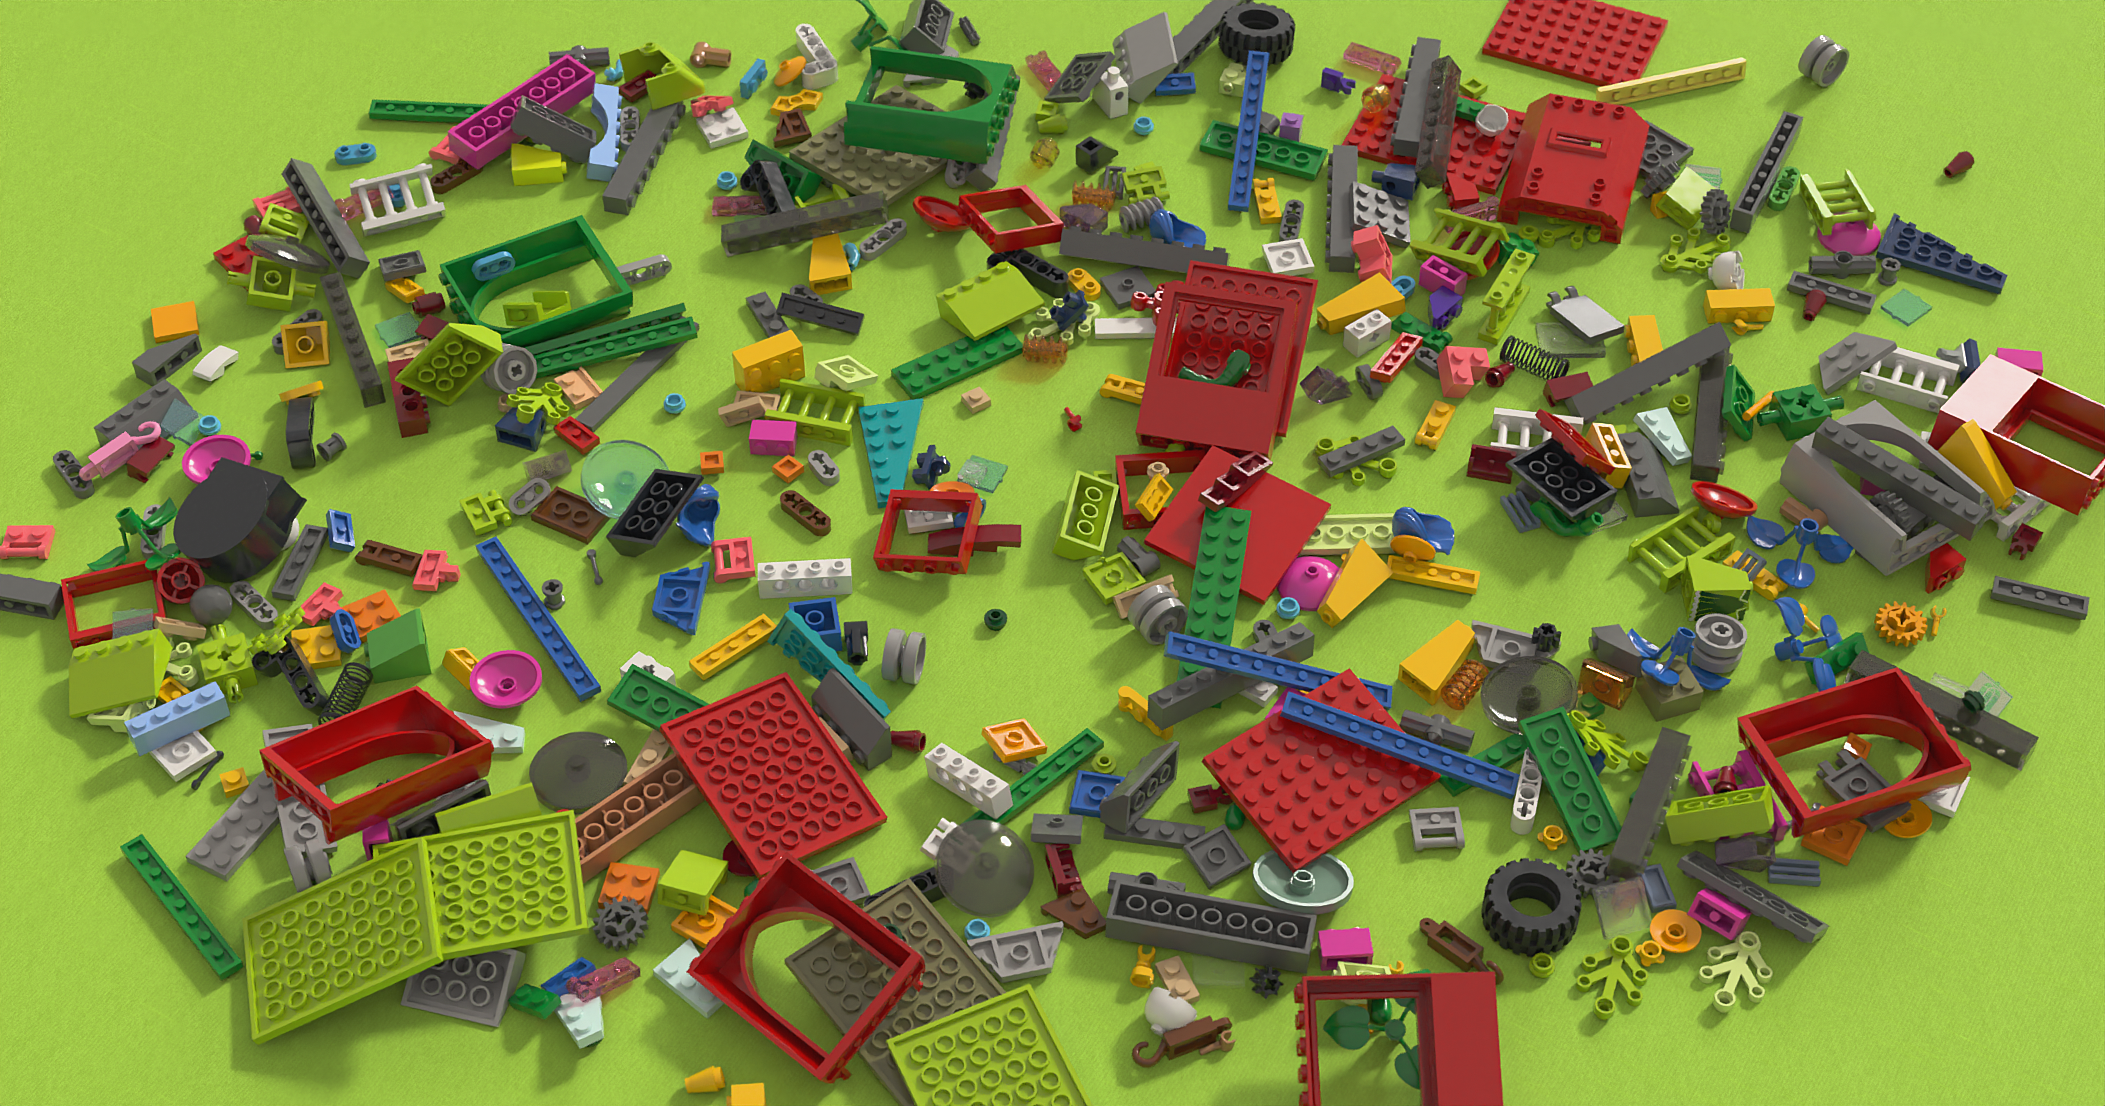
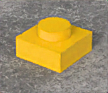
M244 767L219 774L226 798L242 794L249 787Z

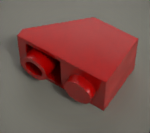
M1446 173L1445 182H1442L1443 194L1447 195L1448 208H1451L1452 212L1461 215L1477 214L1480 197L1475 184L1452 173Z
M1948 543L1936 548L1929 554L1925 567V591L1928 594L1936 589H1942L1948 582L1953 579H1959L1964 573L1967 559Z

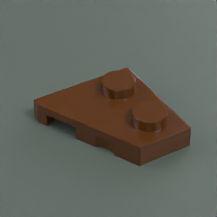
M800 108L781 112L776 128V137L773 139L775 148L803 142L812 137L810 128Z
M1084 887L1041 906L1042 915L1047 917L1049 914L1059 920V922L1062 921L1063 927L1073 930L1075 934L1084 939L1106 930V920Z

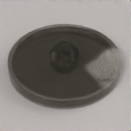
M249 234L245 243L246 247L256 254L301 271L326 274L331 265V262L326 257L309 246L300 243V239L293 236H287L286 238L270 234Z
M1523 656L1507 660L1490 671L1483 681L1480 696L1483 711L1494 725L1507 732L1522 735L1518 727V723L1521 720L1560 707H1564L1566 713H1571V711L1575 710L1578 702V689L1574 676L1562 664L1545 657Z
M584 731L567 733L546 743L534 756L529 770L530 782H532L536 797L544 806L556 812L562 809L574 810L575 815L585 813L624 786L623 781L628 774L625 754L616 742L602 734Z
M972 820L962 823L945 836L936 852L934 863L935 876L941 891L954 906L970 915L989 918L1007 914L1022 903L1031 889L1034 879V865L1030 851L1024 841L1014 831L1000 823L989 820Z

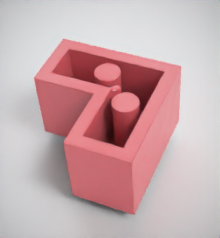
M1378 225L1354 231L1351 247L1353 252L1359 256L1360 270H1358V276L1360 281L1364 282L1380 272L1392 283V253Z
M1445 347L1436 359L1443 397L1464 398L1473 387V380H1481L1490 368L1486 348Z

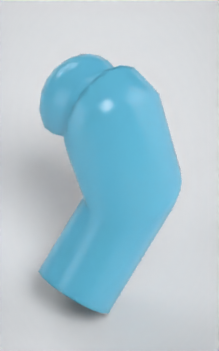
M620 59L616 62V69L609 67V71L608 69L605 70L604 75L607 77V80L615 81L623 76Z
M846 243L842 247L845 256H849L847 262L850 270H855L861 254L853 243Z

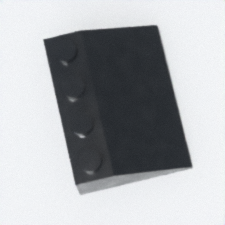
M1552 437L1506 462L1505 465L1570 520H1584L1595 512L1601 515L1611 510L1618 492L1587 465L1584 467L1575 460L1576 456L1564 450L1563 445Z
M654 469L609 531L606 538L616 551L624 556L637 557L655 548L701 484L704 477L698 474Z

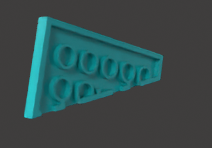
M923 398L858 407L878 509L886 508L891 489L904 490L906 475H908L909 462L912 457L920 414L924 405Z
M792 609L784 614L767 642L772 646L778 644L784 649L783 654L788 658L792 656L798 659L801 668L820 682L828 671L834 667L879 716L885 720L891 711L888 709L887 704L871 691L870 686L855 675L854 670L838 657L833 648L828 647L821 640L820 635L816 631L809 628L800 614L795 613Z

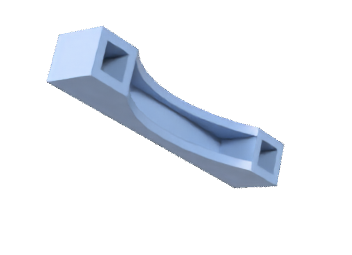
M597 83L594 85L591 112L601 123L605 137L597 146L590 149L586 178L610 182L612 174H615L618 168V162L614 161H617L619 153L617 148L620 136L616 135L619 134L620 122L617 121L620 120L621 109L618 108H620L622 96L618 95L619 87Z

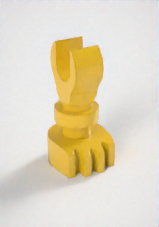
M1143 945L1138 948L1137 955L1139 961L1136 963V967L1132 969L1130 982L1136 987L1151 988L1154 981L1151 963L1155 960V948L1152 947L1150 954H1143Z

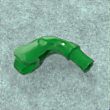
M1240 349L1232 352L1227 359L1226 368L1216 379H1210L1203 374L1200 376L1185 366L1181 369L1178 378L1233 387L1243 375L1248 373L1250 369V355Z
M1542 496L1539 501L1530 506L1531 512L1537 518L1541 519L1555 534L1563 537H1587L1604 521L1602 515L1595 512L1586 519L1574 523Z

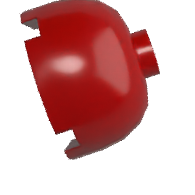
M182 557L171 559L163 564L158 571L156 579L157 588L162 597L171 603L180 605L190 603L193 593L198 588L204 586L205 583L200 566L191 559Z

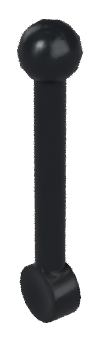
M216 751L217 757L210 762L198 779L192 782V789L197 790L202 780L217 761L224 758L222 751Z

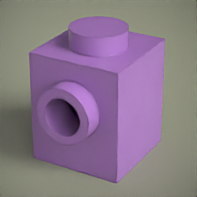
M1283 112L1279 137L1300 142L1303 115Z

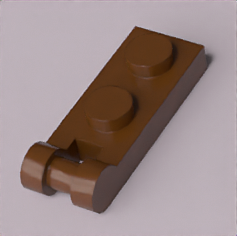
M366 540L362 546L363 550L359 551L355 556L356 562L360 565L365 566L369 564L411 577L417 571L422 558V554L372 540Z

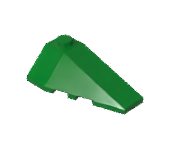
M754 139L744 156L749 165L755 160L776 162L794 205V197L799 196L802 203L814 196L823 178L789 157Z

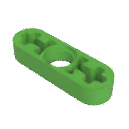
M1787 166L1782 169L1769 195L1768 207L1770 209L1782 211L1786 208L1799 181L1800 171L1797 168ZM1779 187H1786L1789 190H1782Z

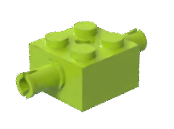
M254 255L251 273L243 274L229 271L227 285L243 286L248 289L246 305L290 311L294 295L314 298L316 288L315 284L299 283L295 280L297 262Z
M218 624L220 632H217L216 625L210 630L213 641L197 645L206 684L216 682L223 694L227 693L229 702L236 703L235 695H237L238 702H241L244 698L241 689L258 685L250 651L248 650L244 632L227 637L226 627Z

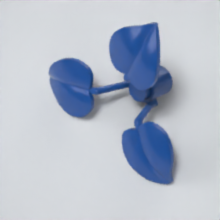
M1752 515L1747 520V533L1750 540L1758 547L1764 549H1773L1776 544L1783 545L1796 534V540L1801 545L1797 560L1783 559L1779 561L1776 573L1784 583L1797 589L1807 588L1815 578L1813 566L1801 563L1805 546L1813 542L1814 550L1819 551L1822 559L1831 563L1845 562L1854 549L1841 536L1830 534L1818 535L1819 525L1810 518L1802 519L1800 525L1795 526L1786 536L1784 529L1773 521L1759 519Z
M1790 597L1774 600L1791 636L1784 638V641L1775 644L1774 651L1778 660L1785 661L1790 659L1791 662H1813L1818 692L1836 687L1835 676L1829 664H1824L1822 658L1800 656L1804 652L1805 646L1826 641L1827 648H1830L1843 640L1834 618L1831 615L1822 616L1820 627L1824 636L1802 643L1799 639H1795L1803 632L1801 626L1805 623L1800 604Z
M1679 627L1675 635H1672L1670 640L1661 649L1640 637L1633 628L1627 634L1642 655V659H1660L1662 653L1671 646L1672 654L1665 666L1653 660H1644L1641 663V669L1644 673L1654 677L1664 685L1675 686L1679 682V675L1668 668L1676 655L1683 656L1688 653L1687 666L1701 687L1715 691L1725 687L1731 681V679L1691 665L1692 651L1694 649L1692 643L1696 635L1687 628Z

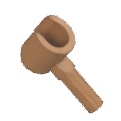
M1229 1030L1223 1031L1219 1041L1199 1049L1200 1055L1218 1049L1226 1052L1231 1051L1236 1039L1227 1040L1230 1039L1232 1032Z

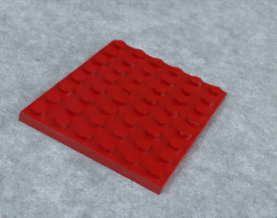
M1509 0L1484 44L1482 54L1603 87L1642 78L1668 27L1669 20L1595 0Z
M1382 74L1342 145L1358 146V157L1382 164L1394 163L1422 166L1421 175L1445 181L1446 173H1452L1474 183L1477 191L1495 196L1510 168L1526 113L1502 107L1508 114V123L1500 135L1489 137L1477 129L1475 122L1444 113L1443 106L1451 94L1484 105L1494 104L1432 88L1418 157L1394 155V146H1390L1391 136L1394 133L1395 120H1397L1400 96L1405 95L1402 94L1403 83L1407 81Z
M1190 260L1185 281L1186 285L1203 284L1206 288L1212 289L1223 287L1231 292L1243 290L1251 295L1268 294L1272 298L1277 299L1288 297L1297 302L1298 320L1276 436L1286 437L1318 280ZM1181 301L1164 376L1178 378L1181 369L1185 366L1200 376L1203 374L1210 379H1216L1226 368V362L1230 354L1240 349L1250 355V369L1233 387L1265 392L1279 316Z
M1350 668L1303 696L1405 733ZM1282 710L1206 755L1202 760V764L1293 874L1432 786L1441 777V774L1281 717Z
M787 672L660 725L661 734L759 880L767 876L773 869L775 861L779 857H783L786 852L801 862L887 822V815Z

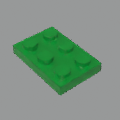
M1735 364L1726 367L1722 415L1725 420L1730 422L1735 434H1739L1745 442L1752 439L1754 417L1749 421H1745L1742 415L1755 404V391Z

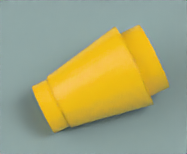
M711 1066L685 1078L688 1094L719 1092L720 1088L725 1087L722 1068Z

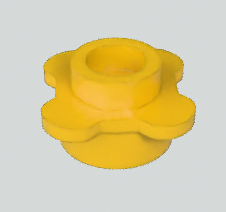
M1556 825L1547 826L1537 836L1538 841L1545 843L1550 851L1557 850V847L1567 843L1568 839L1563 834V830Z
M1646 941L1635 949L1636 954L1641 958V964L1645 967H1649L1654 963L1662 964L1665 961V956L1661 954V946L1655 941Z

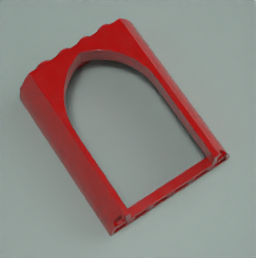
M1898 667L1737 718L1739 742L1743 743L1754 764H1757L1791 815V835L1793 838L1959 786L1966 780L1969 771L1972 769L1969 759L1962 755L1957 743L1948 736L1944 725L1939 724L1932 709L1925 705L1921 694L1914 690L1909 678L1903 675ZM1851 732L1855 735L1891 737L1908 743L1921 751L1922 758L1918 766L1900 782L1811 812L1776 760L1777 757L1846 737Z
M416 685L259 751L267 778L271 777L273 779L275 798L278 801H282L293 796L319 818L323 824L326 843L329 845L488 776L491 767V753L494 752V746L490 739H486L477 729H473L465 720L460 719L452 710H448L440 701L435 700L428 692H425ZM415 753L446 756L442 760L339 804L333 802L316 787L357 768L392 756Z
M786 852L783 857H779L775 861L773 869L767 876L759 880L752 894L743 899L736 913L724 922L721 931L708 941L705 950L700 956L692 960L686 972L820 1081L833 1084L836 1081L835 1079L842 1078L845 1081L852 1075L845 1066L906 991L912 987L920 992L923 988V983L920 981L921 973H925L926 969L922 955ZM792 920H811L827 924L843 933L895 974L830 1054L769 1007L756 986L753 973L754 947L759 933L769 927Z

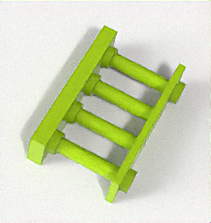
M1849 169L1845 170L1844 180L1817 184L1812 181L1809 174L1800 175L1799 194L1823 236L1832 235V226L1837 223L1863 220L1868 230L1873 229V222L1876 221L1877 217L1876 210L1871 207L1857 183V178L1852 175ZM1836 189H1845V191L1827 194H1822L1820 192ZM1851 199L1852 201L1829 205L1825 203L1830 201ZM1849 210H1857V211H1858L1857 213H1849V214H1841V215H1834V214H1833V212H1841V211H1849Z
M1435 208L1434 212L1439 222L1426 241L1413 239L1409 245L1416 259L1427 261L1434 255L1465 273L1484 277L1487 269L1483 263V258L1496 240L1504 242L1510 240L1505 227L1500 223H1491L1454 213L1448 209ZM1446 226L1454 228L1443 245H1433ZM1463 230L1471 232L1459 250L1454 251L1450 249ZM1479 235L1488 237L1476 255L1467 254Z
M1518 249L1513 251L1482 302L1483 305L1491 307V311L1478 332V339L1498 345L1530 293V286L1522 284V279L1534 261L1535 255Z
M780 379L782 401L777 411L766 410L765 420L796 422L798 437L851 446L853 434L850 421L854 412L858 411V407L865 406V394ZM792 399L804 401L798 415L786 412ZM813 403L825 405L819 419L807 416ZM834 407L846 409L841 422L828 420Z
M1698 505L1689 510H1684L1676 518L1641 539L1634 540L1629 546L1627 561L1631 563L1641 557L1661 574L1659 589L1665 594L1681 584L1686 557H1683L1666 542L1670 538L1675 537L1694 553L1690 556L1715 563L1732 553L1736 537L1730 532L1722 537H1717L1697 520L1700 510ZM1692 527L1710 544L1700 547L1682 531ZM1658 547L1677 564L1672 567H1666L1649 551Z

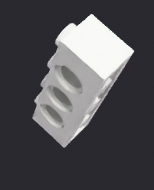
M851 559L758 563L760 599L852 594Z
M939 744L924 756L928 775L931 779L994 819H997L1013 806L1008 783L945 744Z

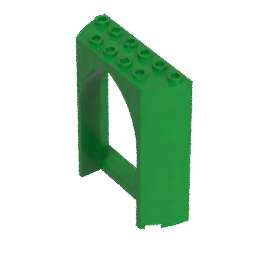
M871 46V66L855 101L847 100L845 103L847 121L844 122V145L987 165L989 158L994 155L995 143L999 142L1000 130L1004 129L1005 117L1009 116L1010 104L1014 103L1015 91H1019L1020 79L1016 78L1013 65ZM885 71L976 83L989 95L981 102L970 107L945 112L923 111L871 103Z
M583 215L440 264L441 273L438 274L442 286L446 287L451 311L454 315H458L459 324L485 326L501 334L502 343L522 348L564 337L631 312L630 307H633V291ZM506 251L514 258L515 266L510 272L492 279L480 281L476 279L472 272V266L477 260ZM592 259L595 260L616 293L610 297L523 328L497 327L479 320L483 309L501 293Z

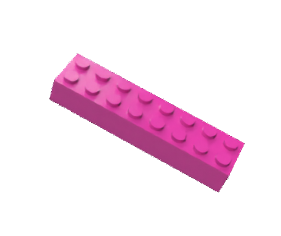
M568 54L449 130V150L478 170L510 149L511 144H517L528 137L526 135L520 136L510 128L512 118L522 95L563 114L593 94L596 83L595 73Z

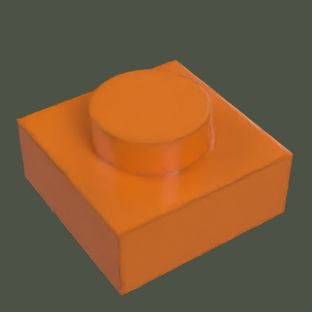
M723 451L700 452L702 475L724 473Z
M787 455L772 466V471L782 480L790 483L804 472V465L790 455Z
M1851 732L1847 736L1841 750L1846 749L1855 760L1860 757L1866 760L1872 744Z

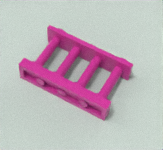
M1747 749L1738 751L1735 762L1730 766L1735 771L1734 775L1739 776L1743 783L1737 785L1738 790L1766 786ZM1697 761L1692 762L1690 773H1688V780L1690 785L1697 791L1699 797L1714 794L1708 781L1718 778L1720 768L1703 772ZM1772 797L1774 822L1767 833H1770L1774 842L1784 840L1788 824ZM1754 832L1744 833L1741 837L1752 835ZM1729 836L1719 837L1720 842L1726 846L1728 852H1733L1737 838H1729Z

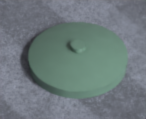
M1271 850L1256 861L1252 875L1254 889L1265 901L1280 909L1307 914H1323L1341 908L1351 898L1354 884L1353 875L1349 868L1341 860L1328 853L1323 854L1320 858L1293 874L1278 854Z

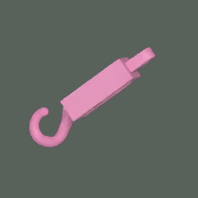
M152 421L141 424L138 427L139 431H143L146 428L154 429L150 435L131 437L125 431L88 456L90 463L79 471V476L84 481H89L98 474L102 478L106 477L124 465L139 450L138 445L157 440L161 434L160 425Z

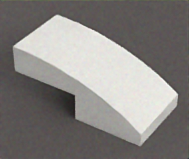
M220 345L198 363L193 370V375L212 381L224 375L225 366L238 360L239 352Z

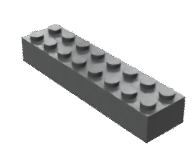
M1117 879L1106 917L1105 937L1261 966L1268 964L1272 968L1307 974L1317 915Z

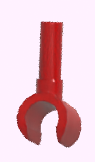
M1065 407L1064 411L1070 418L1067 421L1069 429L1075 432L1082 428L1080 423L1081 416H1075L1068 407Z

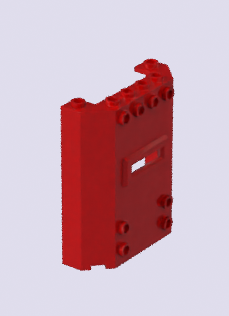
M1549 93L1528 104L1499 202L1497 222L1517 225L1520 211L1601 226L1600 241L1620 244L1645 152L1650 125L1632 107ZM1558 136L1601 144V147H1591L1558 141L1556 139Z

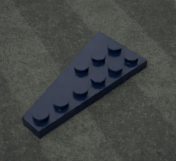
M1893 214L1877 251L1876 258L1882 260L1885 258L1896 259L1902 266L2001 294L2006 282V274L1986 263L1980 264L1972 260V255L1968 253L1965 255L1956 251L1957 247L1930 232H1921L1916 229L1917 225L1912 222L1907 224L1900 220L1899 215Z

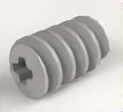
M1152 197L1150 200L1145 199L1143 202L1139 201L1136 204L1128 205V207L1122 206L1120 208L1119 221L1123 231L1128 233L1129 226L1133 231L1136 230V224L1143 228L1144 221L1149 226L1151 215L1158 209H1164L1162 202L1157 197Z

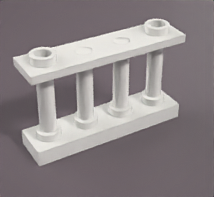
M418 164L413 169L368 180L357 179L350 184L351 195L359 194L366 217L364 222H361L364 237L445 217L443 202H435L428 176L433 175L431 164ZM418 178L427 201L426 206L420 208L415 207L407 182ZM398 183L407 208L404 212L400 213L394 211L387 186ZM379 188L386 211L384 217H374L366 191Z
M1897 347L1896 350L1872 365L1869 373L1861 371L1857 390L1939 413V410L1948 400V396L1942 395L1946 384L1953 386L1959 365ZM1881 365L1894 369L1891 379L1878 376ZM1902 372L1916 375L1912 386L1899 382ZM1924 378L1937 381L1934 392L1921 389Z
M1494 408L1492 429L1499 430L1497 443L1491 442L1490 447L1516 451L1517 457L1533 448L1529 447L1530 434L1543 435L1544 442L1551 438L1552 432L1546 431L1539 425L1541 421L1534 416L1537 412ZM1552 414L1568 422L1580 434L1582 433L1583 418ZM1507 431L1521 433L1520 446L1506 444Z
M2015 487L2017 491L2015 495L2024 500L2025 503L2022 505L2012 503L2006 508L2012 512L2009 516H2002L1995 511L1996 516L1992 517L1991 520L1996 522L1999 527L1996 537L2004 542L2018 530L2022 523L2026 524L2051 503Z

